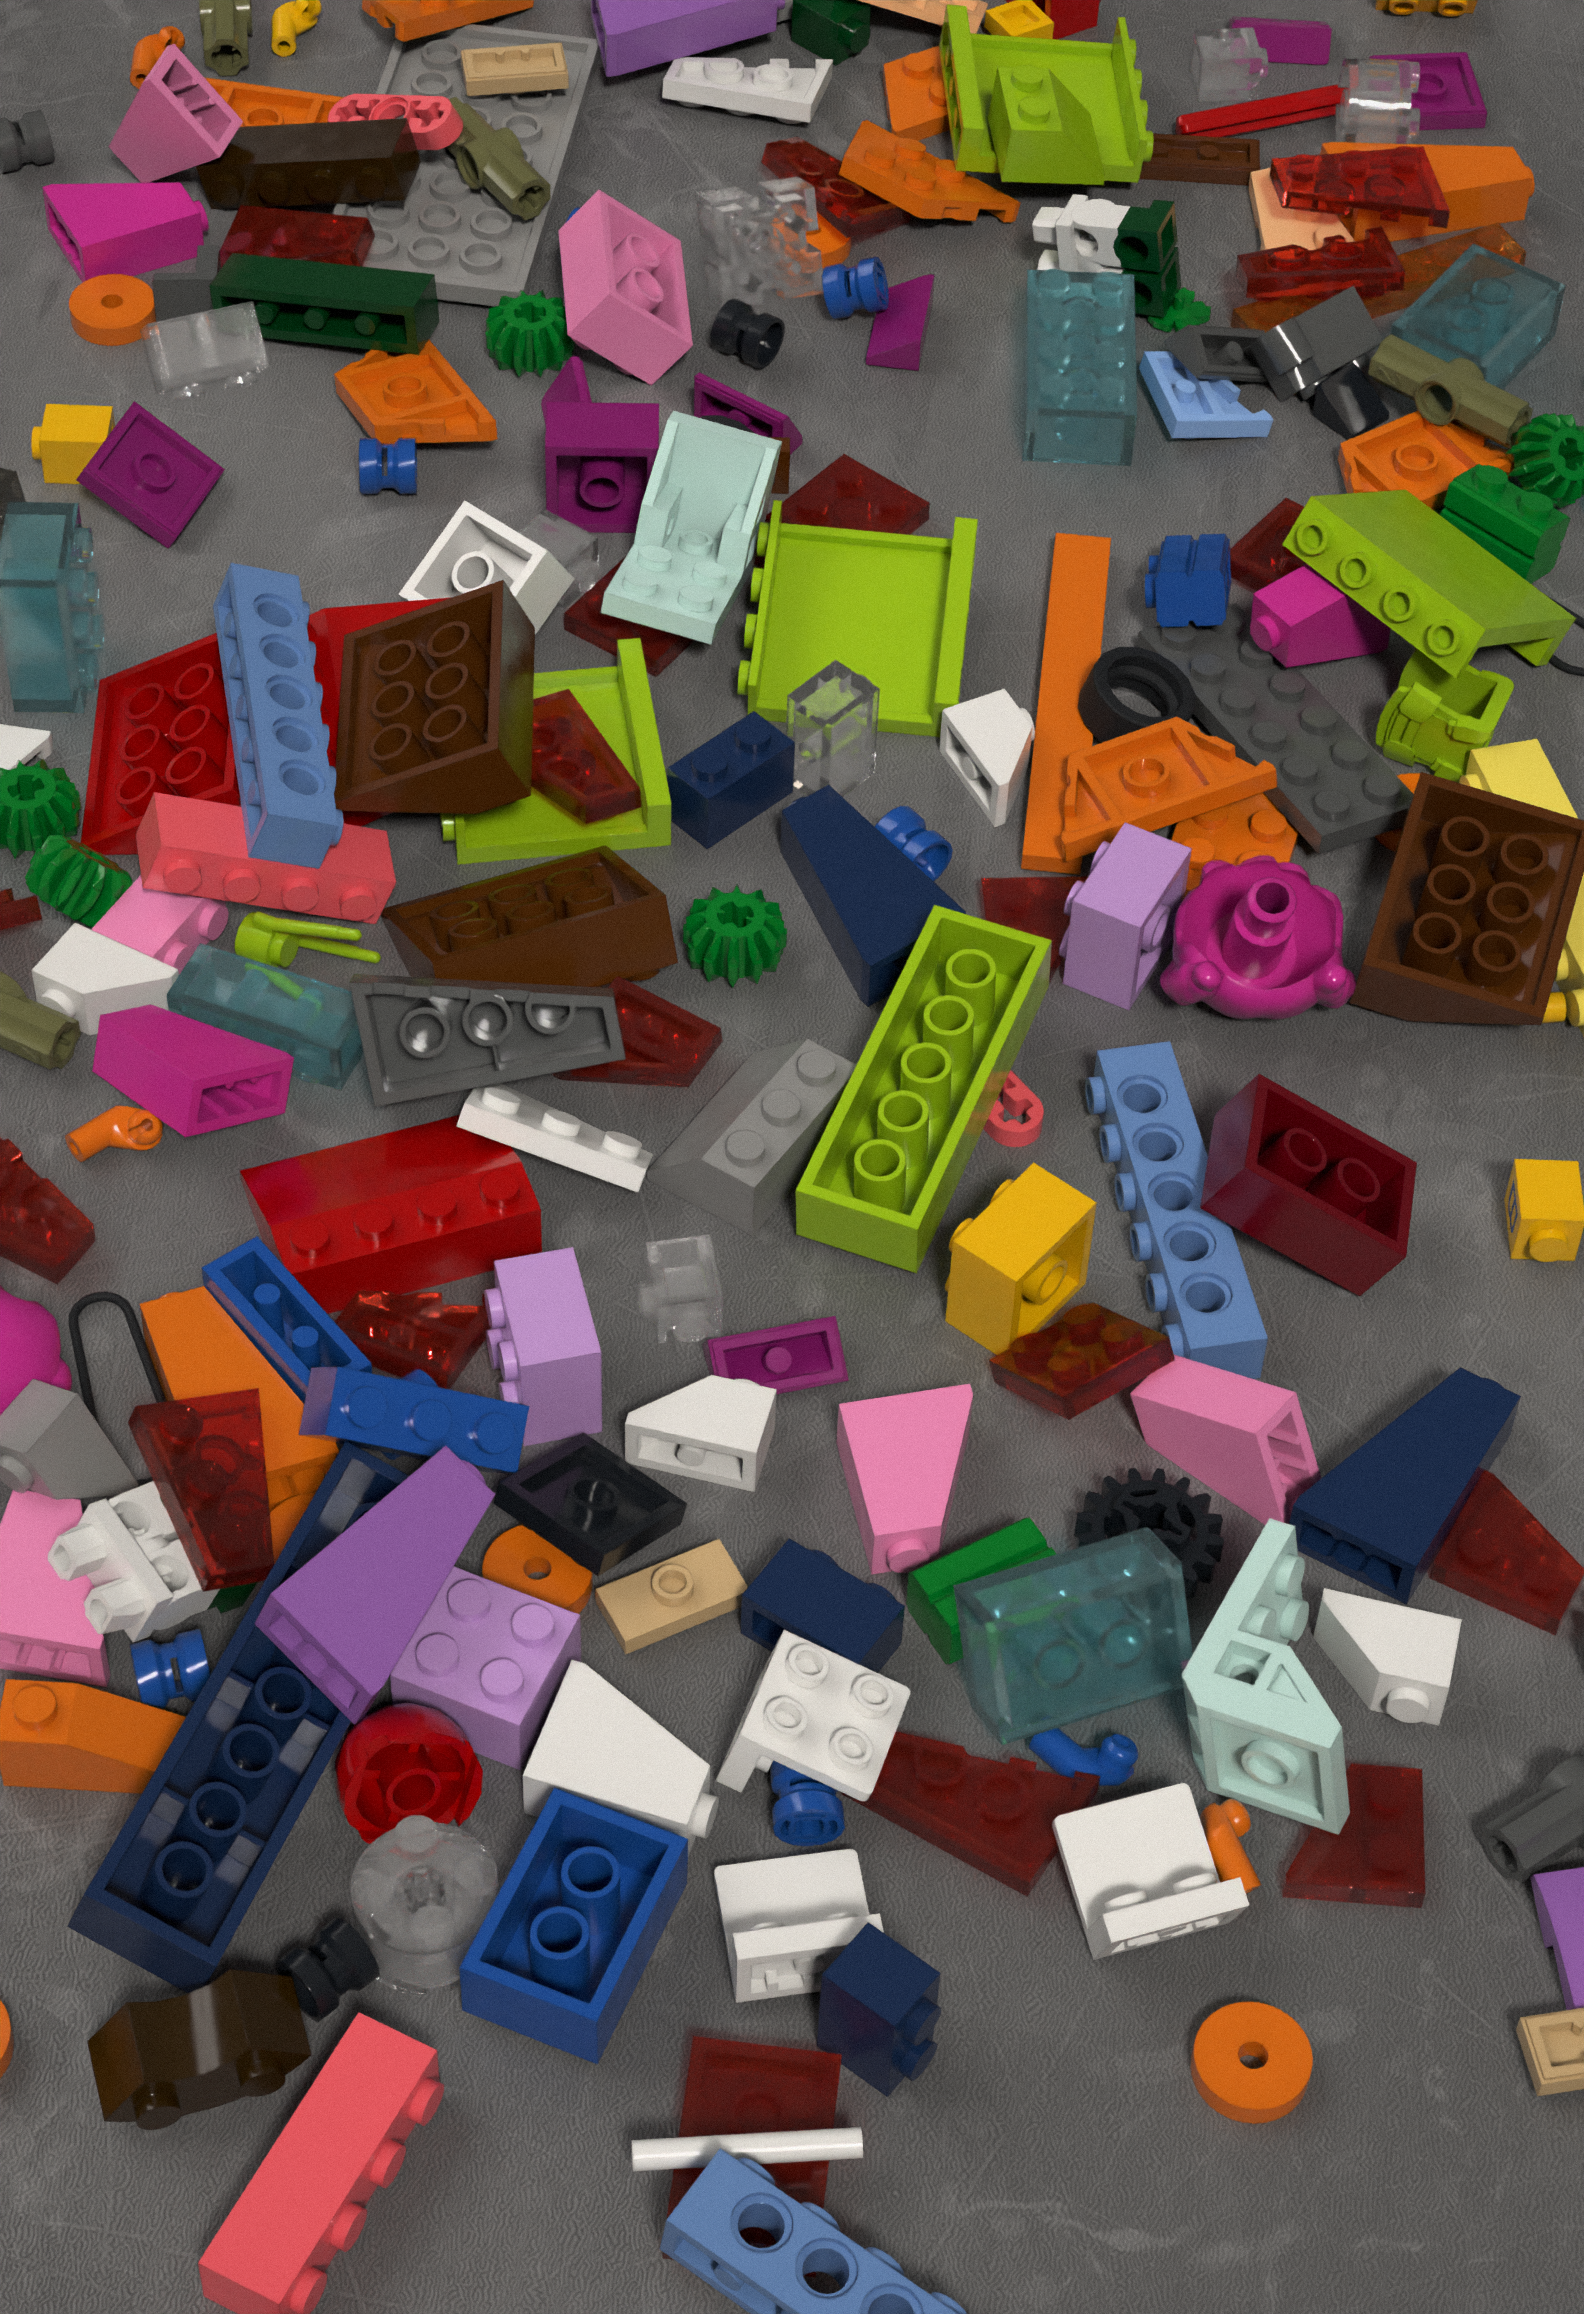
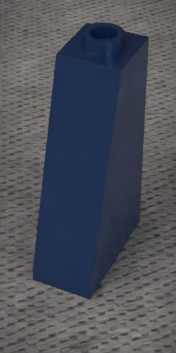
M830 785L821 788L807 797L796 799L787 808L782 810L780 852L859 999L869 1007L892 993L934 905L966 914V911Z
M1460 1367L1297 1498L1292 1507L1289 1524L1295 1526L1298 1551L1407 1605L1508 1440L1521 1396L1505 1389L1501 1384L1492 1379L1482 1378Z

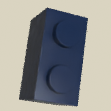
M755 711L742 718L667 768V783L671 799V821L703 847L709 849L793 792L795 742Z
M789 1538L742 1594L741 1634L772 1652L783 1630H786L858 1665L879 1673L902 1643L905 1605L898 1602L884 1587L875 1583L867 1584L841 1569L826 1553L819 1550H809Z
M868 1922L822 1974L817 2047L888 2097L904 2077L911 2081L916 2080L927 2068L937 2050V2043L933 2041L934 2026L942 2011V2008L937 2005L941 1973Z

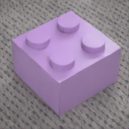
M1126 822L1111 843L1106 841L1101 843L1093 858L1089 877L1085 883L1079 880L1075 882L1065 903L1064 914L1071 918L1070 925L1064 934L1059 949V955L1066 958L1063 984L1130 1010L1173 942L1175 915L1179 905L1185 898L1192 848Z
M574 1248L494 1261L495 1288L484 1290L486 1311L491 1330H486L487 1347L493 1370L501 1368L504 1382L499 1383L500 1399L529 1406L523 1446L577 1437L583 1433L588 1435L602 1432L601 1349Z
M453 1566L390 1674L392 1705L413 1703L439 1710L459 1725L466 1734L475 1753L522 1770L540 1736L571 1660L581 1662L580 1615Z

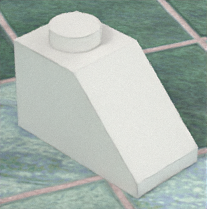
M1005 689L943 709L941 722L940 753L994 827L1006 823L1027 772L1031 741L1035 738V728L1030 714L1026 709L1019 708Z
M74 923L31 970L36 1001L78 1020L80 1031L88 1035L98 1034L99 1019L102 1014L150 1004L177 1014L183 1012L177 968L77 923Z
M710 1375L628 1413L625 1422V1461L637 1466L755 1492L775 1430L777 1389L760 1386L747 1379L733 1380Z
M1324 1588L1313 1638L1366 1706L1372 1711L1389 1714L1402 1722H1425L1439 1726L1450 1687L1462 1619Z

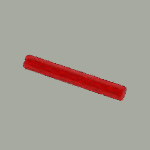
M1350 81L1183 114L1176 118L1175 134L1226 138L1357 112L1364 107L1365 92L1359 82Z

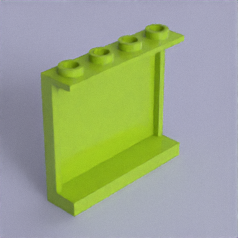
M946 5L939 51L955 170L1000 174L988 121L997 66L1017 67L1020 65H1030L1036 68H1048L1090 113L1105 173L1104 181L1138 183L1143 162L1151 161L1154 138L1153 132L1145 128L1148 104L1147 100L1140 99L1142 71L1141 69L1134 68L1136 40L1129 38L1125 17L1117 18L1113 42L1099 43L970 33L967 6Z
M1407 490L1311 496L1282 544L1455 679L1460 678L1479 647L1508 644L1535 666L1547 665L1576 619Z
M773 500L770 523L760 522L758 532L757 556L765 557L764 568L754 567L752 574L751 602L759 603L758 614L747 613L744 648L753 649L751 661L741 660L739 666L737 694L748 696V715L755 711L765 720L774 722L940 737L942 710L959 704L978 519L955 517L953 539L782 523V501Z
M640 638L617 640V666L534 673L531 796L478 814L440 813L443 842L454 841L457 865L570 855L604 845L612 851L671 845V799Z

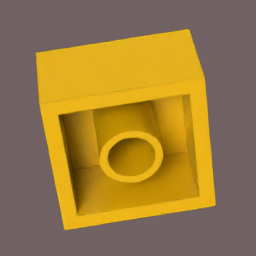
M1034 1162L1015 1181L1012 1179L1004 1181L994 1193L990 1205L975 1220L972 1218L965 1219L951 1237L949 1242V1251L952 1252L950 1274L945 1283V1291L948 1292L945 1321L1008 1362L1086 1284L1097 1202Z

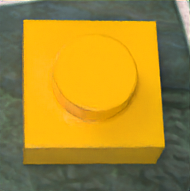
M1015 0L986 10L984 27L992 35L1053 39L1054 22L1032 0Z

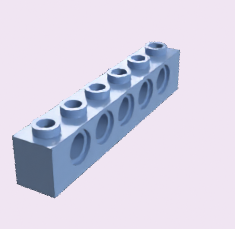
M230 563L213 604L248 857L319 869L329 846H336L341 838L344 818L342 810L336 809L334 798L336 769L334 766H329L327 755L330 732L329 726L322 723L320 712L323 688L320 682L315 681L316 645L314 642L309 641L307 631L310 613L309 604L302 600L298 575Z
M1171 1042L1098 1050L1094 1077H1087L1085 1080L1086 1103L1089 1113L1091 1115L1099 1114L1102 1123L1099 1137L1103 1159L1106 1163L1114 1162L1117 1174L1115 1175L1114 1186L1117 1205L1121 1212L1129 1211L1132 1220L1130 1225V1243L1136 1262L1144 1261L1148 1271L1145 1279V1289L1149 1308L1152 1313H1161L1164 1323L1161 1329L1164 1357L1166 1358L1171 1353L1248 1378H1260L1268 1337L1231 1225L1200 1208L1208 1155Z
M721 2148L665 2223L659 2249L750 2314H967L950 2297L939 2292L929 2294L904 2277L901 2266L884 2251L875 2247L864 2249L841 2233L835 2219L821 2207L810 2202L800 2204L776 2187L772 2176L758 2163L748 2158H739L737 2160ZM748 2227H759L768 2231L774 2237L776 2244L768 2248H756L746 2243L739 2232ZM811 2272L827 2273L838 2282L841 2290L831 2294L819 2293L808 2286L803 2276Z

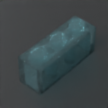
M202 943L199 944L167 993L168 1010L287 1052L294 1057L291 1075L308 1083H319L341 1091L364 1054L351 991Z

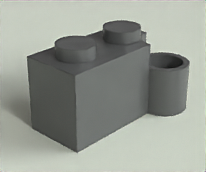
M1353 285L1304 313L1272 328L1258 337L1249 347L1281 402L1300 392L1304 400H1307L1316 395L1318 384L1328 378V375L1340 371L1352 363L1357 365L1359 369L1369 365L1371 361L1367 353L1380 346L1383 338Z

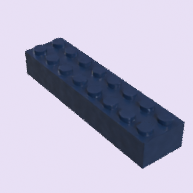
M345 1441L84 1893L67 1925L68 1928L186 1993L205 1986L351 1722L254 1623L270 1594L406 1480L409 1477L407 1474Z

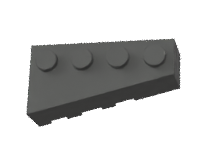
M353 974L349 982L375 1107L626 1059L613 988Z

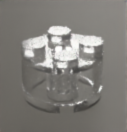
M1345 58L1340 71L1338 88L1348 89H1343L1340 104H1336L1335 142L1412 144V140H1417L1420 127V109L1411 108L1412 93H1417L1419 87V62L1393 59Z
M412 1815L402 1819L394 1829L373 1841L358 1859L350 1884L353 1925L374 1955L380 1972L377 1980L384 1985L410 1995H427L426 1989L447 1985L451 1986V1990L461 1987L459 1967L499 1893L498 1867L494 1858L483 1844L468 1832L452 1825L434 1822L423 1815Z

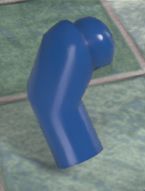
M1052 1722L1041 1727L1029 1744V1749L1067 1782L1076 1787L1119 1786L1134 1774L1132 1765L1138 1759V1749L1135 1743L1124 1735L1114 1734L1103 1739L1101 1747L1082 1748Z

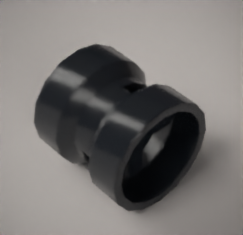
M732 298L721 307L715 318L711 330V344L714 348L727 354L737 352L741 354L744 362L763 369L774 360L780 350L785 333V324L782 319L764 312L758 315L754 313L751 305Z
M339 1917L334 1918L316 1933V1940L307 1949L295 1947L275 1963L278 1975L292 1977L300 2009L317 2022H320L339 2007L341 1995L348 1990L361 1991L380 1976L378 1964L368 1945L349 1923Z

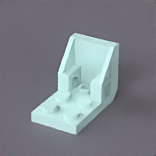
M673 411L667 420L642 500L634 544L604 592L601 613L712 644L752 571L757 555L760 522H765L782 441Z
M1269 1518L1182 1673L1193 1761L1207 1791L1339 1835L1350 1814L1342 1726L1292 1648L1287 1646L1289 1640L1297 1641L1301 1637L1308 1620L1309 1603L1303 1600L1301 1588L1305 1561L1304 1558L1298 1556L1295 1526Z

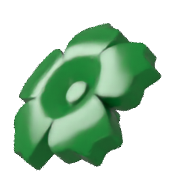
M1183 287L1175 294L1174 301L1165 317L1148 315V322L1153 327L1164 332H1171L1174 328L1176 333L1187 325H1200L1210 320L1211 307L1206 306L1203 301L1194 302L1195 292Z

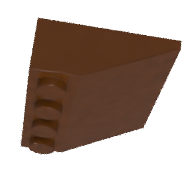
M504 580L344 635L335 768L336 787L334 791L337 809L363 812L478 814L531 796L535 627Z
M1421 772L1407 811L1350 1003L1406 1021L1541 1025L1584 873V820Z
M606 845L384 908L381 913L382 921L410 977L603 988L602 985L622 979L629 981L650 979L660 972V968L678 963L666 895Z

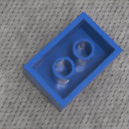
M554 1788L459 1967L462 2011L598 2065L687 1885L688 1839Z

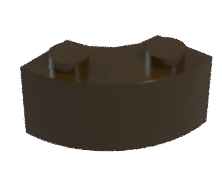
M232 1969L211 1984L183 1996L155 2002H126L87 2041L104 2121L136 2122L137 2126L144 2130H157L168 2127L177 2122L181 2116L219 2107L245 2096L259 2097L271 2094L285 2084V2075L300 2066L312 2055L292 1977Z

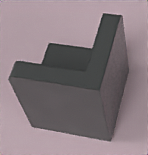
M198 245L196 273H155L153 275L152 287L156 322H215L209 285L221 269L219 245Z

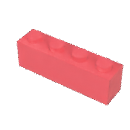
M154 792L136 833L142 888L376 924L396 885L389 840L385 830L343 824L342 835L336 846H329L319 869L248 857L241 806Z
M358 2012L199 2260L198 2267L204 2297L237 2314H310L314 2310L327 2283L325 2270L338 2249L347 2252L354 2245L366 2221L367 2209L364 2207L377 2186L387 2188L393 2182L406 2154V2146L403 2144L416 2123L425 2126L431 2120L441 2102L444 2084L440 2083L438 2053L436 2049Z

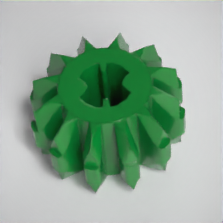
M520 290L517 298L501 296L499 306L489 308L485 332L486 348L489 350V357L497 360L500 370L515 368L518 377H521L526 372H534L541 378L545 369L561 371L563 361L569 360L572 357L575 342L567 334L566 311L561 297L546 299L543 290L539 291L536 295H527Z
M1546 413L1533 418L1530 423L1520 427L1517 432L1512 434L1515 445L1505 454L1514 462L1515 468L1508 476L1518 478L1521 489L1526 492H1538L1546 495L1552 500L1554 508L1557 506L1563 508L1574 504L1577 499L1584 495V426H1576L1573 414H1560L1557 416L1555 413L1550 415Z
M18 759L14 769L0 768V849L8 848L16 859L25 851L36 852L38 847H42L49 835H61L63 837L77 835L79 809H81L79 791L75 789V783L70 782V778L66 775L64 768L50 769L44 759L38 761L34 766H24Z
M49 835L42 847L37 848L29 862L31 866L25 876L30 892L39 896L41 901L48 903L56 911L68 915L74 921H81L89 927H94L132 885L129 873L120 868L118 863L109 860L102 853L96 852L84 843L81 844L70 837H63L61 835Z
M736 884L731 893H723L712 887L707 899H694L693 906L690 909V916L686 917V924L683 925V943L686 944L687 957L690 960L692 969H704L708 982L725 977L733 988L739 978H746L758 984L763 972H776L780 957L783 954V948L787 945V929L784 928L779 903L766 902L762 889L745 894L742 893L738 884Z

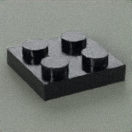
M585 1433L500 1481L494 1499L496 1506L596 1576L603 1574L681 1525L687 1506L685 1501Z

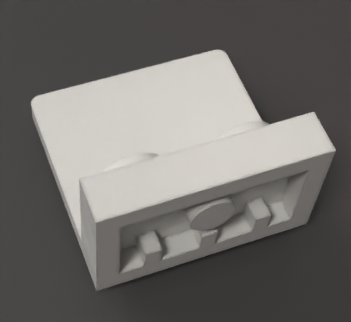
M783 1630L758 1678L715 1781L738 1792H742L754 1768L767 1773L772 1762L776 1761L857 1800L867 1801L873 1792L909 1699L910 1689Z
M1185 1783L1057 1816L1052 1822L1054 1835L1093 1960L1228 1924L1249 1906L1241 1877L1220 1882L1190 1787Z
M854 1849L722 1865L714 1870V1882L736 2003L821 1991L822 1974L868 1922L884 1933L880 1913L869 1915L858 1855Z

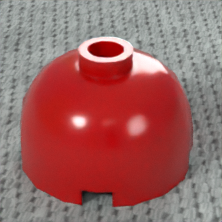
M413 1703L388 1705L366 1715L348 1732L335 1760V1790L349 1825L358 1830L362 1840L376 1848L398 1852L424 1848L439 1841L437 1836L431 1833V1831L446 1827L453 1819H455L459 1827L470 1817L482 1794L483 1770L466 1734L457 1723L444 1713L427 1706Z

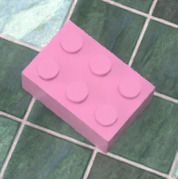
M598 190L558 230L567 334L579 347L585 350H593L613 362L622 373L627 375L633 374L652 386L693 346L681 241L606 193Z

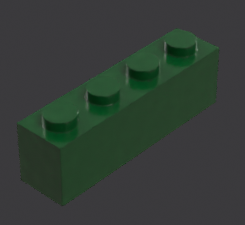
M232 253L209 285L217 333L419 355L440 322L435 274Z

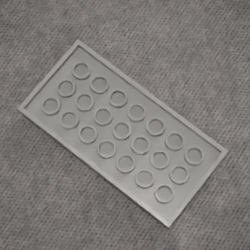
M476 24L457 27L405 42L395 38L376 94L443 96L448 99L457 97L462 103H468L494 130L507 127L513 131L521 145L524 159L550 184L551 200L543 206L540 215L524 221L518 214H512L485 186L479 189L470 188L459 172L456 157L446 147L440 150H418L421 163L405 200L336 203L316 262L435 274L437 299L445 302H463L495 307L499 306L501 296L517 298L520 290L528 295L599 62L600 50L597 39ZM562 43L568 69L569 89L530 91L518 95L503 93L467 96L461 67V50ZM402 115V116H400V117H398V118H396V119H402V118L404 117V115Z

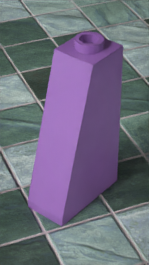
M591 0V18L606 77L619 76L774 32L777 26V10L785 8V0Z
M447 1446L443 1447L270 1594L254 1624L354 1725L357 1724L366 1715L494 1498L495 1493L486 1486L482 1474L475 1466L467 1461L460 1460Z

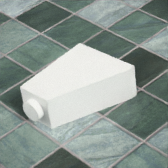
M571 1660L523 1773L524 1813L539 1817L553 1789L557 1788L687 1838L689 1856L696 1836L705 1839L709 1836L718 1809L719 1797L710 1795V1765L588 1665Z

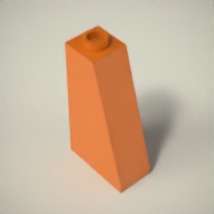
M1328 142L1322 143L1316 187L1358 246L1363 247L1524 220L1528 199L1534 193L1535 182L1532 170L1524 165L1514 147Z
M205 1286L184 1292H171L158 1299L141 1303L140 1310L145 1343L179 1433L189 1466L196 1464L229 1511L223 1522L233 1518L237 1522L271 1512L277 1505L289 1498L301 1494L316 1493L339 1453L336 1442L299 1435L304 1403Z

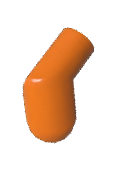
M165 26L160 30L159 34L149 35L138 41L133 51L130 70V82L133 86L140 89L167 46L175 44L181 51L185 45V37L179 29L173 26Z
M115 1106L66 1134L65 1140L73 1156L78 1161L83 1162L107 1147L136 1151L153 1148L162 1137L163 1123L148 1110L129 1106Z
M1228 1799L1220 1805L1216 1803L1209 1804L1202 1811L1199 1818L1219 1880L1224 1882L1241 1877L1245 1893L1247 1894L1262 1885L1238 1838L1250 1829L1251 1821L1244 1805L1235 1799Z

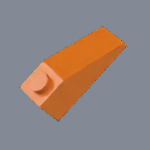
M6 1679L0 1706V1771L3 1785L142 1794L186 1717L79 1683Z

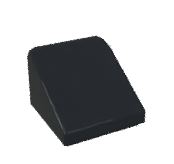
M1354 363L1321 381L1317 386L1312 415L1348 440L1372 430L1389 419V411L1363 372Z

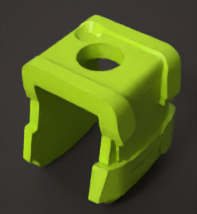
M1416 648L1401 674L1398 688L1393 692L1380 715L1376 731V744L1382 747L1384 757L1413 767L1415 762L1428 765L1430 769L1435 771L1434 776L1459 783L1460 777L1466 774L1470 751L1472 749L1488 747L1493 737L1494 729L1512 694L1514 683L1508 677L1483 669L1479 671L1469 664L1460 678L1455 679Z

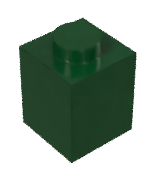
M793 0L791 41L822 59H833V65L837 66L869 45L871 4L858 0Z

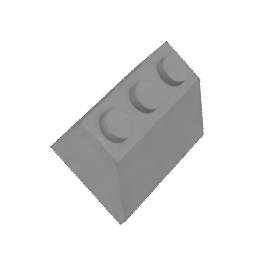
M809 1039L753 1052L649 1168L647 1180L753 1236L800 1182L857 1064Z

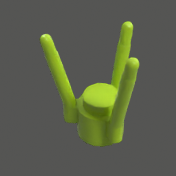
M259 911L251 912L243 919L235 938V953L237 957L248 961L245 969L246 975L265 981L315 1017L323 1015V1007L273 971L278 966H289L297 954L298 947L369 963H378L381 960V955L376 951L329 940L359 941L362 933L358 929L277 918Z

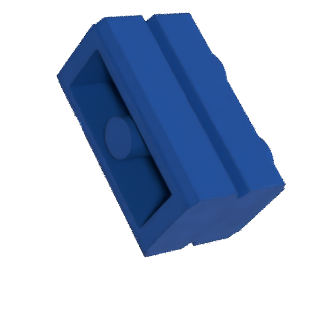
M1201 534L1198 540H1194L1192 535L1166 536L1164 541H1162L1160 554L1149 555V574H1145L1146 608H1156L1157 622L1160 623L1161 627L1188 626L1189 621H1194L1196 626L1222 625L1223 621L1226 620L1232 583L1230 539L1227 538L1226 534Z

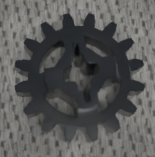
M1136 1468L1128 1470L1127 1483L1122 1485L1111 1476L1103 1478L1101 1494L1088 1491L1085 1495L1083 1512H1078L1074 1536L1077 1537L1075 1556L1076 1560L1089 1561L1086 1578L1089 1582L1107 1578L1109 1580L1107 1596L1112 1599L1123 1590L1132 1592L1133 1606L1139 1608L1144 1603L1146 1595H1155L1162 1608L1170 1606L1172 1592L1176 1590L1189 1600L1194 1598L1198 1581L1210 1584L1213 1580L1215 1566L1221 1560L1224 1538L1220 1537L1223 1522L1221 1514H1208L1211 1496L1208 1493H1203L1191 1497L1188 1494L1190 1479L1187 1477L1177 1481L1174 1486L1165 1483L1164 1469L1160 1468L1156 1469L1152 1480H1142Z

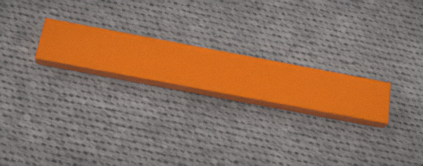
M1055 533L1021 869L1076 875L1081 873L1082 857L1067 862L1064 859L1061 835L1065 825L1064 801L1065 789L1068 788V755L1091 747L1093 744V734L1085 726L1078 709L1079 693L1094 664L1101 656L1111 538Z

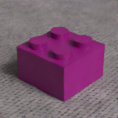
M547 402L545 432L547 532L636 533L642 500L659 449V403Z

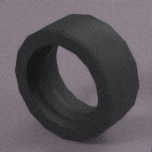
M1117 647L1103 653L1094 664L1079 693L1078 709L1085 726L1099 741L1105 742L1176 716L1189 722L1195 711L1196 695L1187 676L1176 664L1159 653L1140 647ZM1110 687H1124L1141 693L1152 700L1162 712L1163 717H1150L1133 711L1120 702L1112 693Z

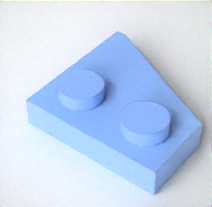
M1144 351L1139 370L1171 438L1268 437L1273 423L1272 416L1264 409L1251 413L1237 400L1241 390L1229 380L1196 378L1171 351Z

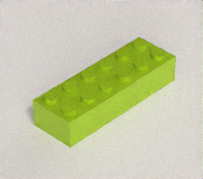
M934 905L795 1190L796 1235L917 1274L1049 987L1052 940Z

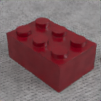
M1258 1074L1215 1114L1200 1208L1356 1295L1361 1296L1406 1258L1417 1162L1265 1076Z

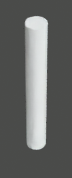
M861 2127L631 2140L633 2172L704 2168L720 2148L737 2160L739 2158H748L758 2164L863 2158Z

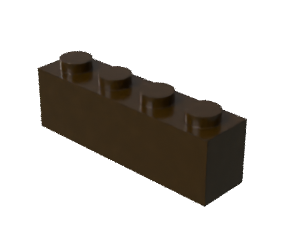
M407 118L239 127L220 158L197 165L196 169L211 209L405 200L420 166L421 159Z

